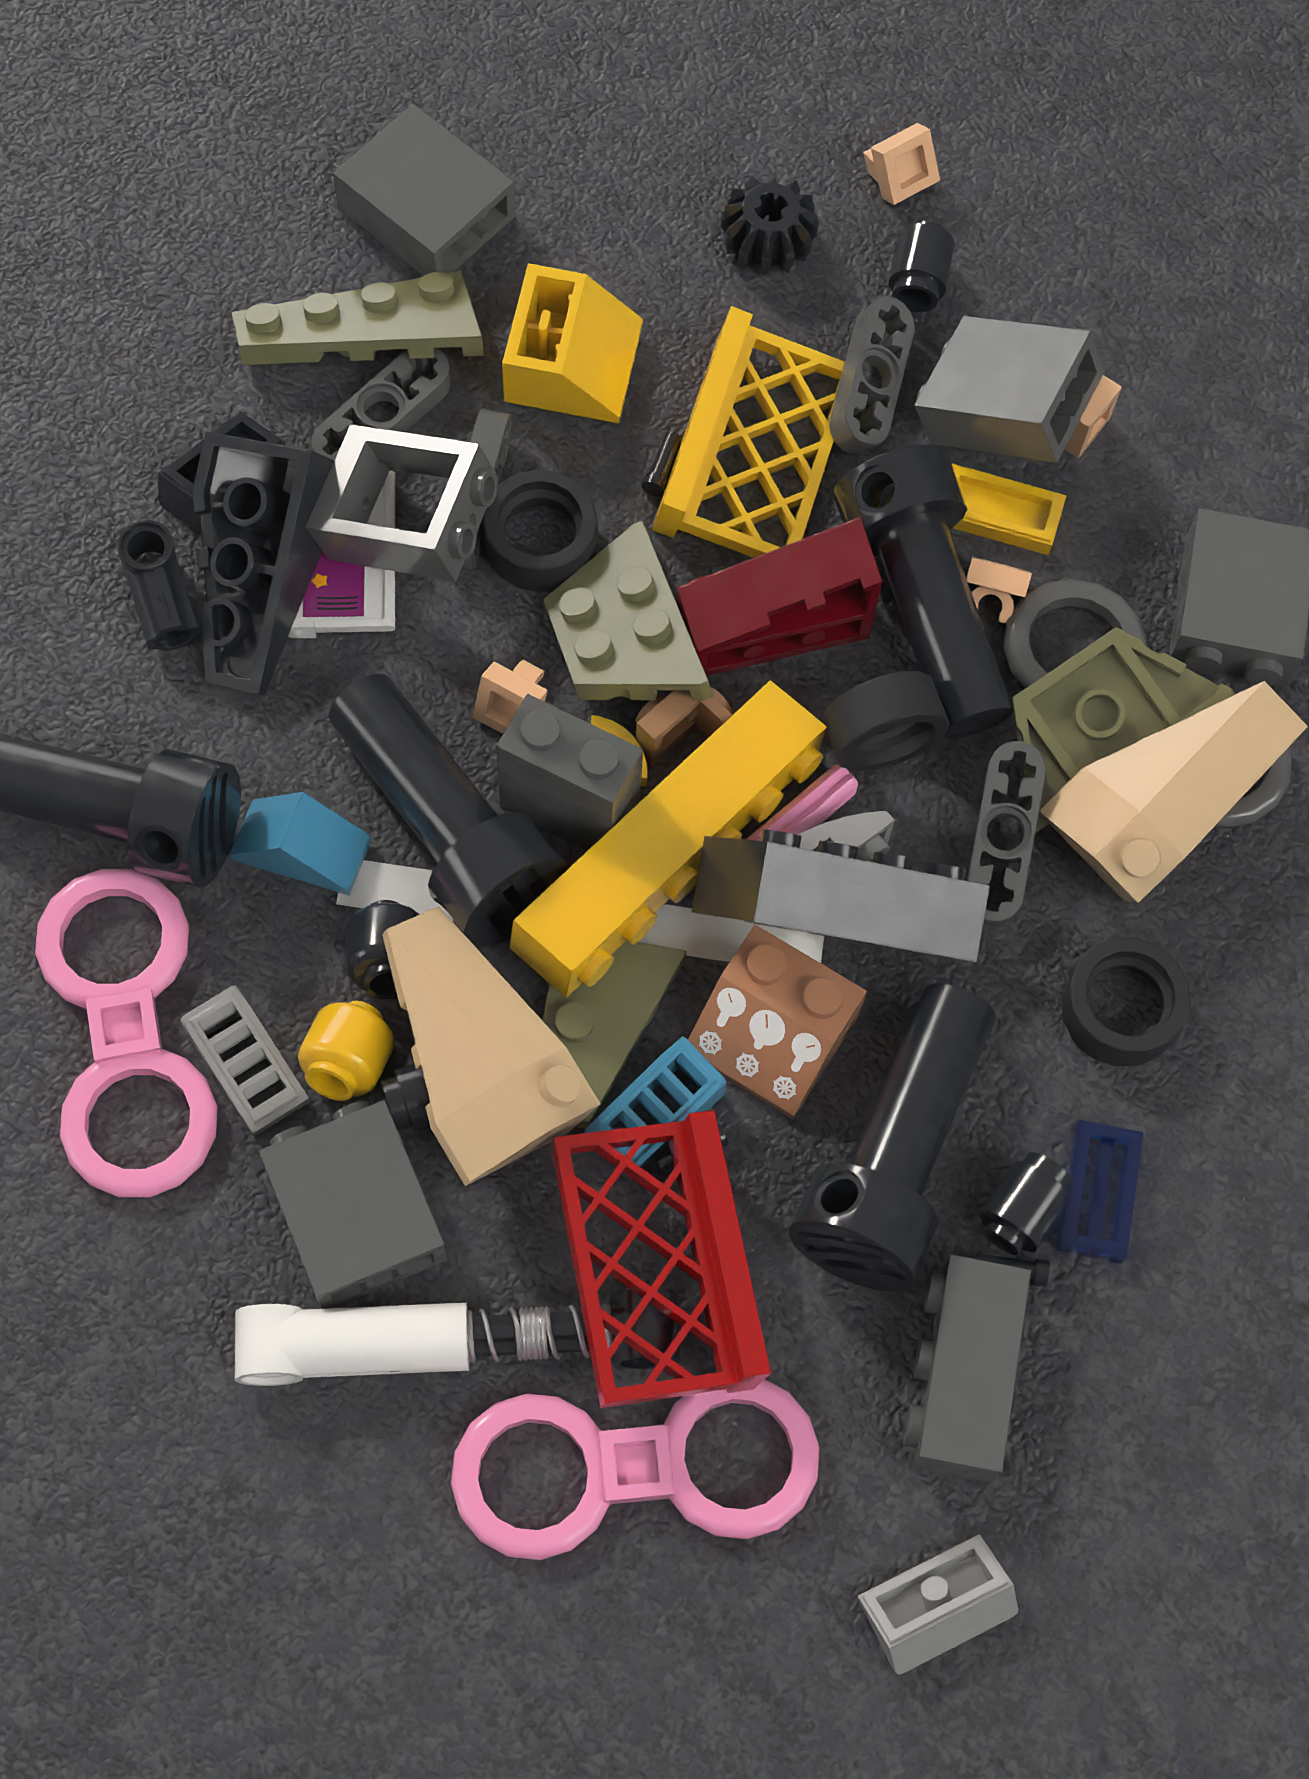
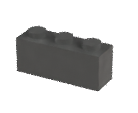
M950 1254L941 1270V1274L930 1273L925 1294L924 1312L935 1314L931 1339L920 1338L913 1378L924 1380L921 1406L910 1404L903 1435V1446L914 1448L912 1468L992 1483L1002 1473L1031 1270Z

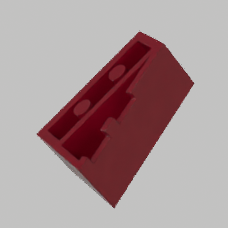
M861 517L711 575L695 578L689 583L677 587L676 604L705 675L710 676L869 639L882 579Z

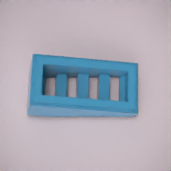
M682 1036L585 1129V1133L613 1130L612 1127L619 1121L627 1128L647 1126L632 1110L639 1103L659 1124L684 1121L689 1113L707 1111L725 1095L727 1082L713 1065ZM679 1068L699 1088L694 1095L673 1074ZM659 1085L681 1106L675 1114L653 1093ZM669 1142L642 1145L631 1161L643 1168L669 1145ZM630 1147L614 1149L625 1156ZM623 1173V1175H624L628 1180L631 1179L629 1176H627L625 1173Z

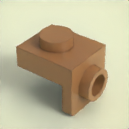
M711 687L713 697L707 700H693L690 690H673L667 697L659 694L656 700H650L641 709L636 718V740L643 749L646 760L653 765L695 727H698L709 738L733 715L732 708L727 700Z

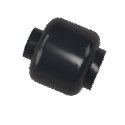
M380 900L357 911L347 921L344 934L346 972L353 984L375 998H398L382 934L388 928L420 915L418 912L396 901Z

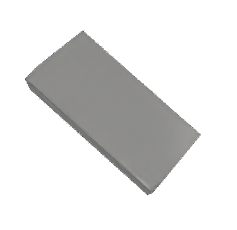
M980 1534L858 1595L859 1603L889 1663L898 1675L995 1627L1018 1613L1014 1585Z

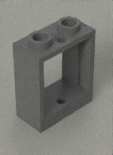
M350 424L305 528L329 560L456 582L464 561L470 558L474 551L476 532L486 508L491 506L496 498L499 477L479 444ZM390 469L450 478L426 534L367 524Z

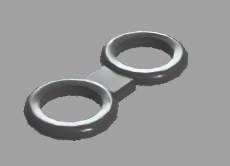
M1065 579L1042 584L1018 601L1013 609L1012 616L1006 622L1003 650L1010 672L1024 689L1048 674L1034 659L1029 644V635L1036 619L1052 609L1066 606L1089 609L1104 617L1113 628L1117 627L1142 640L1147 647L1148 640L1140 617L1122 596L1098 583ZM1289 747L1264 773V780L1260 787L1246 797L1241 798L1215 827L1228 829L1254 823L1278 806L1290 784L1292 754Z

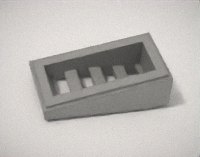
M236 985L227 988L181 1018L180 1021L186 1035L254 1137L310 1102L307 1094ZM234 1019H239L238 1022L231 1025L230 1027L223 1030L210 1039L207 1038L208 1035L217 1031L218 1029L225 1026ZM249 1036L254 1041L253 1045L223 1063L219 1056L220 1054ZM266 1059L270 1065L269 1067L242 1084L237 1085L234 1080L235 1077ZM280 1080L285 1088L284 1090L257 1107H251L248 1099Z

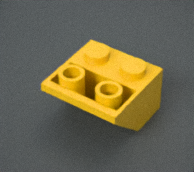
M528 263L502 362L504 402L619 424L643 326V318L587 274Z

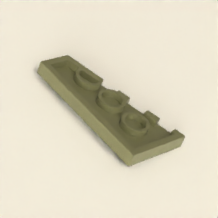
M461 271L450 273L432 272L417 279L395 283L377 282L369 284L362 289L334 294L316 293L306 299L274 305L261 303L246 310L232 312L242 365L319 362L324 352H338L343 356L350 357V361L374 360L377 350L408 349L409 359L434 358L435 348L462 347L463 357L484 356L482 335Z

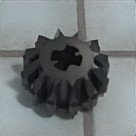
M775 173L765 184L750 176L745 184V189H732L728 197V204L725 206V211L721 213L720 228L723 229L722 234L725 235L724 245L727 254H739V262L742 269L753 263L760 264L764 276L771 269L772 265H778L788 273L794 265V259L806 261L807 256L811 252L814 238L817 237L819 227L817 215L814 213L813 195H800L797 180L785 186L780 185Z

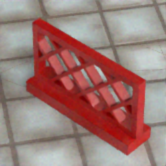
M715 1110L689 1113L684 1121L554 1137L550 1145L600 1408L727 1389V1393L754 1390L771 1374ZM669 1142L674 1170L664 1184L631 1161L641 1145ZM631 1146L625 1156L614 1149ZM594 1151L615 1166L616 1169L601 1190L597 1192L575 1176L571 1154ZM622 1172L655 1195L638 1221L605 1198ZM676 1178L680 1195L670 1189ZM579 1196L590 1204L583 1215ZM661 1200L685 1217L688 1233L677 1249L644 1226ZM595 1209L601 1211L629 1232L612 1258L587 1241L584 1225ZM635 1237L668 1260L651 1286L617 1263ZM689 1244L693 1260L683 1254ZM592 1262L603 1269L596 1280ZM674 1266H677L694 1278L699 1284L701 1299L690 1315L657 1292ZM609 1274L642 1297L624 1325L600 1308L597 1291ZM648 1303L682 1326L664 1353L630 1330ZM703 1310L707 1327L697 1320ZM605 1329L616 1336L609 1347L607 1345ZM688 1332L712 1348L716 1373L694 1376L670 1359ZM622 1341L655 1364V1367L643 1384L618 1388L615 1386L610 1358ZM662 1370L674 1378L655 1382Z

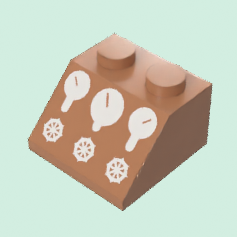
M755 924L720 976L688 1041L725 1079L789 1118L794 1119L859 1017L867 991Z

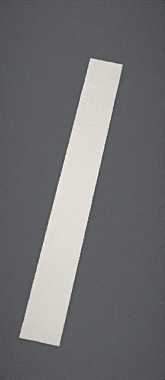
M363 860L350 895L338 892L337 905L365 908L376 901L392 900L411 907L419 914L439 906L450 920L454 922L451 915L430 896L428 882L432 870ZM664 904L655 912L658 915L655 924L639 942L686 950V956L730 962L755 924L742 920L691 913L692 908ZM756 924L821 963L824 936L810 934L806 931L802 932Z

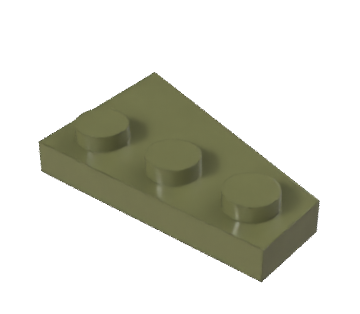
M626 940L612 954L614 961L608 971L593 986L588 987L582 983L566 998L549 984L542 1021L566 1046L601 1103L575 1127L586 1129L594 1121L625 1067L627 1058L644 1028L649 1025L657 1011L659 1002L672 979L676 978L684 964L687 954L686 950L640 942L632 945Z

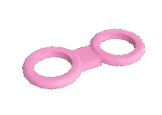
M99 869L73 879L50 899L37 924L35 955L43 977L65 1001L87 1009L95 1061L75 1079L62 1105L60 1139L69 1164L90 1186L117 1197H153L180 1186L203 1165L216 1138L218 1106L208 1080L186 1058L162 1049L155 998L175 981L187 957L189 924L179 899L160 880L144 873L136 872L134 869ZM107 896H127L145 903L159 917L162 925L161 946L152 964L137 977L119 984H96L79 977L67 965L63 954L64 933L73 916L88 903ZM133 1075H155L172 1082L185 1095L190 1107L189 1129L181 1146L165 1161L146 1169H123L105 1162L93 1150L88 1136L89 1115L98 1097L113 1083Z
M765 1379L754 1390L727 1393V1389L685 1395L674 1403L663 1425L601 1431L587 1412L559 1397L523 1394L496 1402L470 1423L454 1452L451 1487L459 1516L480 1542L507 1557L542 1560L572 1551L597 1530L610 1504L670 1499L687 1521L714 1536L750 1539L779 1530L804 1508L818 1479L820 1447L809 1415L788 1391ZM730 1403L753 1405L772 1415L785 1431L792 1451L790 1475L783 1489L767 1503L746 1510L724 1508L705 1498L690 1480L684 1460L686 1439L695 1422L711 1409ZM526 1423L551 1425L568 1434L582 1451L588 1470L586 1491L576 1510L559 1524L541 1530L515 1528L497 1518L484 1502L479 1486L481 1461L490 1444L507 1429Z

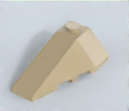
M1263 681L1081 768L1039 809V814L1124 902L1139 903L1186 858L1308 726Z
M439 906L390 927L382 934L401 1008L408 1011L416 1043L411 1048L415 1068L422 1069L430 1099V1103L425 1107L430 1128L465 1186L550 1143L554 1137L567 1134L601 1104L566 1046Z

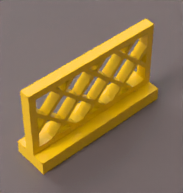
M731 306L718 335L651 530L674 538L677 530H681L755 558L781 547L763 541L754 523L778 515L789 535L786 545L803 538L834 441L830 432L829 421L845 361L750 326L753 314ZM755 348L774 355L783 371L760 379L749 359L752 349ZM818 372L837 379L839 382L834 394L815 400L803 377ZM743 376H744V378H745V380L747 381L748 385H745V386H743V387H740L741 382H742V379H743ZM790 382L803 406L780 414L767 390ZM755 396L767 420L744 428L733 409V405L736 402ZM830 408L826 419L822 411ZM809 416L821 438L819 442L799 449L787 425ZM728 425V427H729V429H730V431H731L732 433L729 434V435L723 436V435H724V432H725V429H726V426ZM774 430L787 455L764 463L751 439ZM738 444L751 469L728 478L716 455L717 452ZM814 457L810 468L806 460ZM793 465L805 487L802 492L784 499L770 474ZM711 474L715 483L706 486ZM758 479L771 504L747 513L734 488ZM722 494L735 519L717 524L696 516L701 501ZM798 506V509H797V512H796V515H795V518H794V516L792 515L790 509H792V508Z

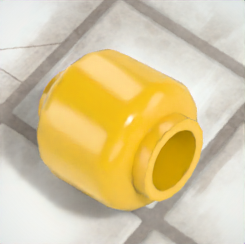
M362 1001L331 1003L321 1008L300 1047L298 1060L302 1071L305 1073L306 1082L313 1090L329 1099L346 1101L352 1097H360L370 1093L375 1088L394 1049L395 1041L393 1033L383 1020L381 1013L372 1005Z

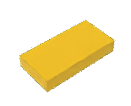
M952 463L968 508L964 518L953 529L1049 556L1067 495Z

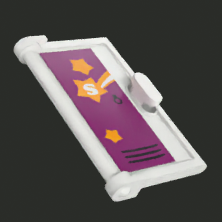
M389 471L367 524L395 528V472ZM322 551L288 637L316 638V633L394 631L395 571L329 560Z

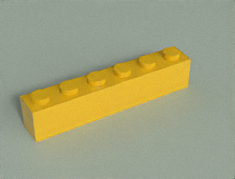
M770 680L513 920L510 949L566 998L582 983L588 987L593 986L608 971L614 961L612 954L626 940L632 945L639 942L655 924L658 917L655 912L669 899L674 903L680 902L696 885L704 836L741 839L742 833L740 830L753 818L760 823L775 810L783 797L781 791L793 779L801 784L812 775L824 756L819 749L827 726Z

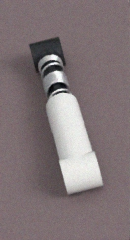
M665 1288L657 1290V1292L678 1306L677 1293L675 1291ZM631 1289L618 1291L610 1295L609 1304L600 1305V1308L624 1325L642 1297ZM467 1303L305 1310L293 1305L259 1304L242 1307L235 1312V1381L245 1385H287L302 1381L303 1378L467 1371L469 1370V1363H475L477 1356H492L496 1362H500L503 1355H517L520 1361L523 1359L531 1361L538 1358L540 1360L543 1358L547 1360L549 1353H552L557 1360L566 1352H583L586 1358L591 1356L582 1311H576L573 1305H570L566 1312H550L547 1306L545 1308L542 1306L538 1308L536 1306L535 1309L533 1307L530 1309L527 1307L523 1309L521 1307L519 1314H516L515 1310L511 1307L504 1315H486L485 1311L480 1309L477 1316H472V1311L468 1310ZM648 1303L630 1330L664 1353L679 1332V1324ZM605 1329L607 1345L609 1347L616 1336ZM623 1341L612 1355V1364L615 1367L624 1369H653L655 1367L654 1363ZM680 1345L670 1358L677 1364L681 1361Z

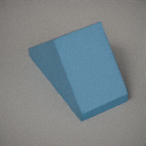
M304 792L252 800L230 852V857L234 861L349 896L372 840L369 834Z

